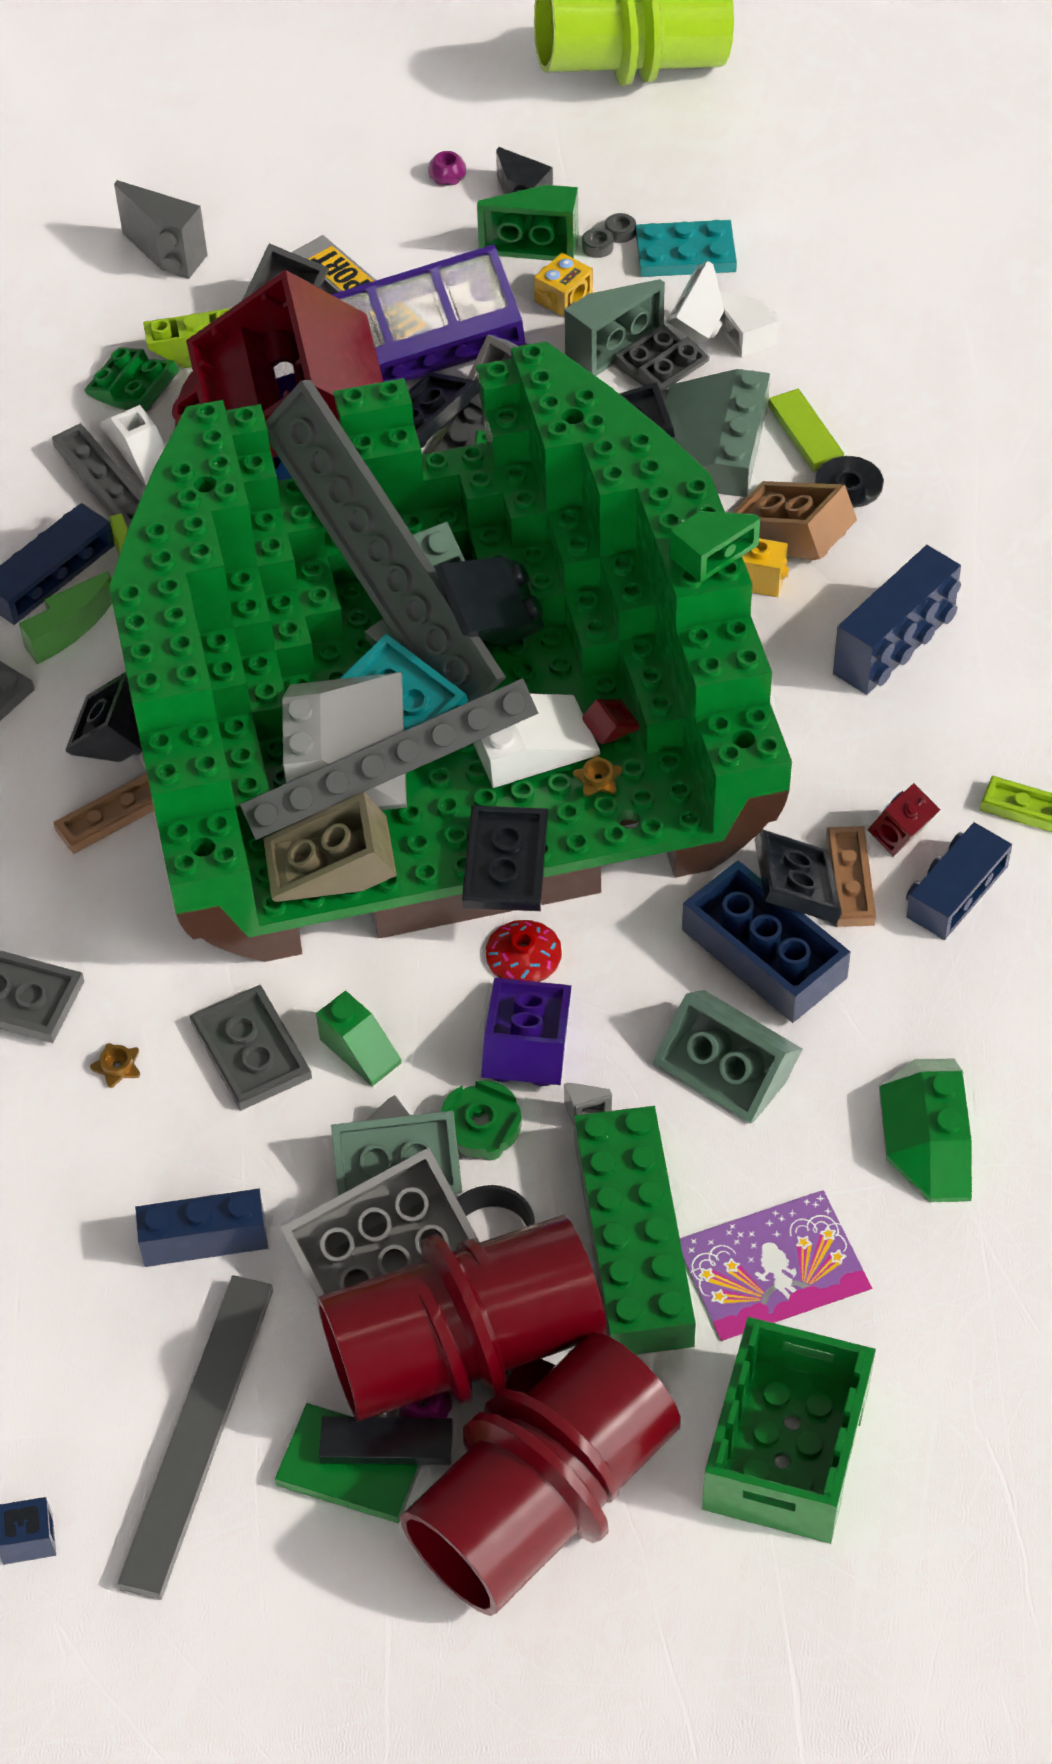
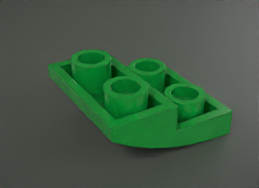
M122 347L111 354L110 359L101 370L95 373L92 381L84 390L88 396L113 407L129 410L141 405L144 411L147 412L179 372V369L174 360L148 359L144 349Z

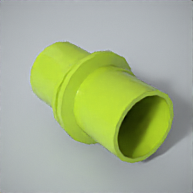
M535 0L534 2L535 47L540 68L545 73L614 71L621 86H628L633 83L636 70H638L643 83H651L656 81L659 69L722 67L726 65L731 53L734 33L733 0Z

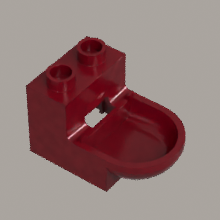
M284 270L186 340L193 371L186 379L178 398L173 404L172 416L175 419L176 427L187 406L223 400L225 410L261 404L266 421L291 393L286 390L283 392L284 398H280L274 371L276 364L288 362L293 365L296 385L302 380H311L337 419L333 391L383 382L367 314ZM269 443L270 452L273 459L277 456V453Z

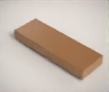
M147 772L53 822L55 831L73 854L154 811Z
M865 826L827 827V848L830 854L842 910L836 927L875 926L876 914Z

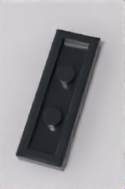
M322 1416L319 1460L320 1463L451 1465L453 1419L372 1417L356 1422L354 1417Z

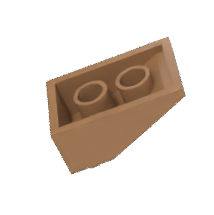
M762 481L732 512L756 514L760 518L759 538L788 543V556L807 558L809 560L823 558L829 549L857 521L846 486L840 484Z

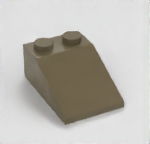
M365 792L263 838L271 898L275 902L364 891L397 876L387 817Z

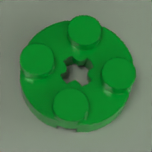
M486 1080L475 1081L476 1086H469L463 1089L462 1085L454 1089L445 1099L441 1112L453 1111L458 1152L469 1157L483 1158L488 1161L498 1159L503 1151L509 1149L515 1143L521 1131V1110L516 1103V1097L505 1086ZM483 1113L488 1114L489 1123L485 1125H477L471 1119L473 1116L480 1117Z

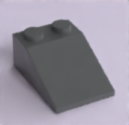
M116 180L114 188L122 233L161 270L189 279L208 256L201 206Z

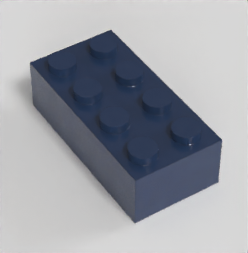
M926 544L837 626L833 674L865 695H868L877 685H884L894 669L899 665H905L910 660L913 652L921 644H927L934 636L935 631L943 623H950L956 615L958 609L956 606L957 593L961 587V582L959 581L961 564Z
M739 860L683 903L682 931L792 1023L848 977L851 951L804 913L765 902L761 878Z

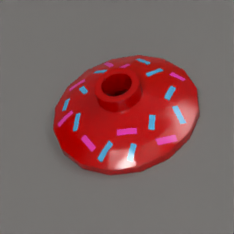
M516 920L500 926L490 935L485 947L486 962L491 971L497 977L505 979L543 981L557 970L562 958L561 942L555 932L543 923L532 920ZM520 944H527V946H524V947L519 946V945H520Z

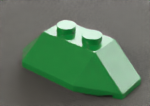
M954 1058L914 1059L879 1086L886 1160L907 1181L922 1191L921 1194L929 1202L971 1201L972 1140L963 1070Z

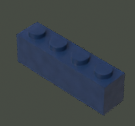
M80 503L1 564L0 616L13 625L17 624L41 605L44 599L51 597L113 548L115 545L110 521L83 503Z

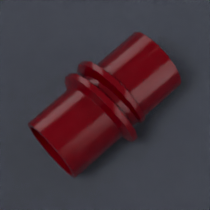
M564 1214L477 1243L474 1239L457 1243L456 1251H452L448 1244L437 1234L426 1237L422 1241L420 1263L317 1298L318 1311L328 1348L345 1398L356 1422L447 1391L453 1394L461 1406L471 1403L472 1383L479 1380L482 1381L491 1395L494 1396L502 1389H506V1371L572 1349L591 1332L606 1334L604 1308L590 1261L577 1231Z
M591 1332L526 1394L519 1391L502 1389L486 1402L485 1413L479 1412L463 1426V1444L467 1452L400 1515L401 1527L422 1561L459 1599L476 1611L488 1616L497 1614L574 1535L595 1543L601 1541L609 1533L608 1520L601 1508L606 1503H611L619 1495V1490L680 1429L681 1416L674 1399L652 1370L626 1346L606 1334Z

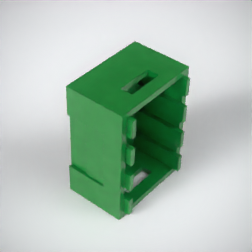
M747 1317L704 1472L702 1510L831 1544L857 1428L861 1425L867 1401L876 1349ZM794 1417L800 1421L801 1425L797 1429H789L785 1426L784 1421L787 1418ZM778 1456H785L790 1460L791 1464L787 1468H779L775 1465L774 1460Z

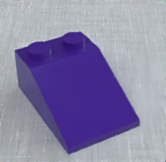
M494 978L484 1033L481 1078H491L497 1082H531L537 1086L561 1085L572 985Z

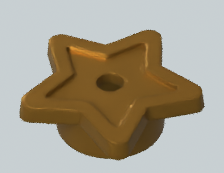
M594 756L584 764L582 769L574 770L573 775L584 783L583 793L585 797H589L599 791L613 795L617 791L614 780L622 773V767L612 766L608 760ZM600 775L602 778L596 779L595 776Z
M107 1043L100 1055V1060L91 1064L90 1068L93 1072L105 1075L109 1088L115 1087L123 1078H139L140 1071L134 1064L139 1054V1048L128 1049L123 1045ZM115 1063H121L119 1067L114 1066Z

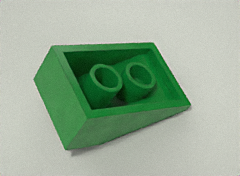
M542 185L479 200L477 202L479 249L494 244L500 257L553 261L561 253H564L574 258L579 237L578 187Z

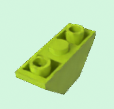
M229 309L145 321L143 326L147 348L168 360H174L177 365L183 368L192 367L186 340Z

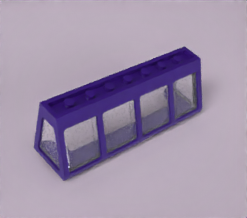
M494 244L331 294L367 314L383 382L405 378V381L425 376L428 372L434 373L476 360L488 334L509 340L517 346L526 344L522 317ZM281 362L274 366L281 399L284 398L283 392L286 390L292 392L297 386L293 365L288 362Z

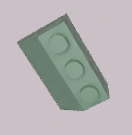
M701 990L685 994L652 1063L746 1121L753 1123L785 1085L803 1048L709 992Z

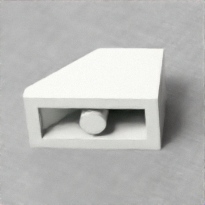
M706 261L696 267L666 321L698 343L709 339V337L711 339L714 338L722 326V321L719 319L724 312V306L712 263Z
M720 291L724 306V312L719 319L722 321L720 329L742 358L777 346L780 321L775 312H771L762 300Z

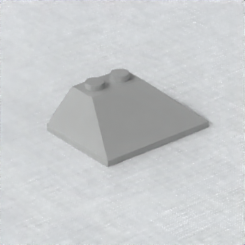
M401 672L289 685L282 698L283 766L286 784L403 732L404 713ZM406 773L365 791V793L380 810L406 808Z

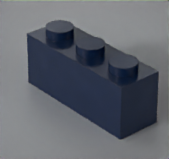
M975 822L964 833L958 832L951 841L948 852L943 857L937 856L931 863L927 876L922 881L916 880L908 890L906 900L909 902L906 918L946 940L1007 869L1012 843Z
M260 1188L135 1206L138 1243L145 1267L269 1249Z

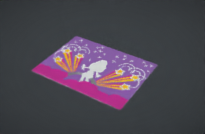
M824 1190L680 1238L684 1261L721 1341L743 1334L747 1317L776 1323L873 1289Z

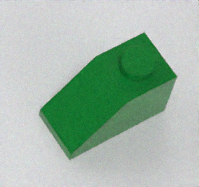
M699 511L688 519L679 521L670 529L669 557L701 583L759 546L760 518L756 514Z
M346 990L316 1013L319 1039L372 1087L402 1063L400 1056L373 1014Z

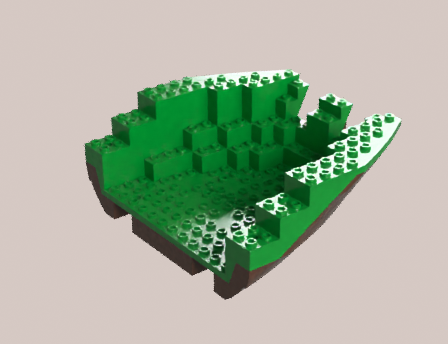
M547 341L512 347L511 359L476 365L486 436L485 443L422 454L414 427L412 401L405 378L333 391L339 424L412 535L448 522L465 561L506 557L520 562L527 570L530 579L527 585L531 594L538 599L542 606L543 615L541 618L545 627L508 647L482 640L506 676L491 692L523 678L530 694L574 695L583 715L596 699H621L639 722L640 727L638 730L606 744H600L594 737L600 749V755L597 756L608 760L612 766L622 767V773L614 780L617 791L613 795L599 791L589 797L584 796V783L574 777L573 771L582 769L584 764L593 757L495 788L490 783L473 743L406 773L407 807L381 810L387 817L397 876L364 891L275 902L271 898L263 838L269 835L255 840L240 804L286 784L283 766L282 698L289 685L340 679L373 647L365 640V631L382 620L383 617L293 478L277 481L270 452L268 430L261 404L225 410L223 400L187 406L151 473L129 525L109 586L175 914L184 931L193 940L201 938L225 951L267 962L303 954L299 927L372 913L379 939L516 911L462 908L471 805L548 808L549 817L541 905L601 893L602 865L667 853L675 878L711 871L748 844L769 822L776 821L783 811L790 791L792 759L770 703L772 670L751 617L752 581L743 557L738 558L701 583L669 557L670 529L679 521L686 520L699 511L725 512L711 474L661 427L612 387ZM600 775L595 776L596 779L602 778ZM636 823H638V825H637L636 827H633V828H625V827H623V826H626V825H631V824H636Z

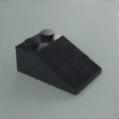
M506 557L444 563L435 567L462 635L480 637L481 640L508 647L545 627L541 618L543 615L542 606L538 599L531 594L527 585L530 581L529 575L520 562Z

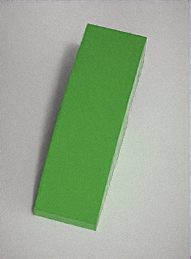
M108 571L44 599L46 611L19 623L24 647L36 664L58 654L76 642L106 613L112 604L109 590L112 579Z

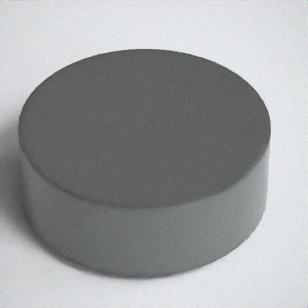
M616 213L605 220V229L613 234L614 242L625 243L632 240L636 235V220L628 214Z
M593 228L586 231L582 236V250L590 257H606L614 249L613 234L606 229Z

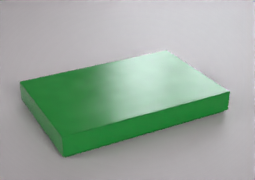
M306 1403L276 1474V1486L399 1524L400 1515L404 1512L422 1465L320 1463L319 1448L322 1416H352Z

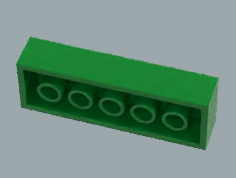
M655 1105L574 1115V1142L599 1292L604 1308L607 1336L626 1346L635 1355L695 1347L696 1322Z

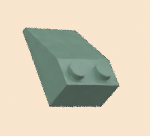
M658 279L594 292L584 296L577 302H573L564 309L565 355L595 376L614 365L616 354L664 324L665 282Z

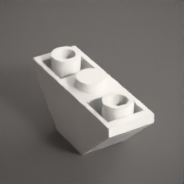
M138 405L99 423L101 429L146 487L165 445L155 423L141 405Z

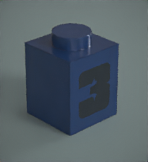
M47 1497L0 1504V1558L3 1565L56 1556L53 1513Z

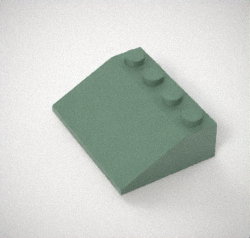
M734 369L675 383L669 388L665 406L674 428L675 437H672V439L711 474L718 494L748 496L768 407L770 373Z

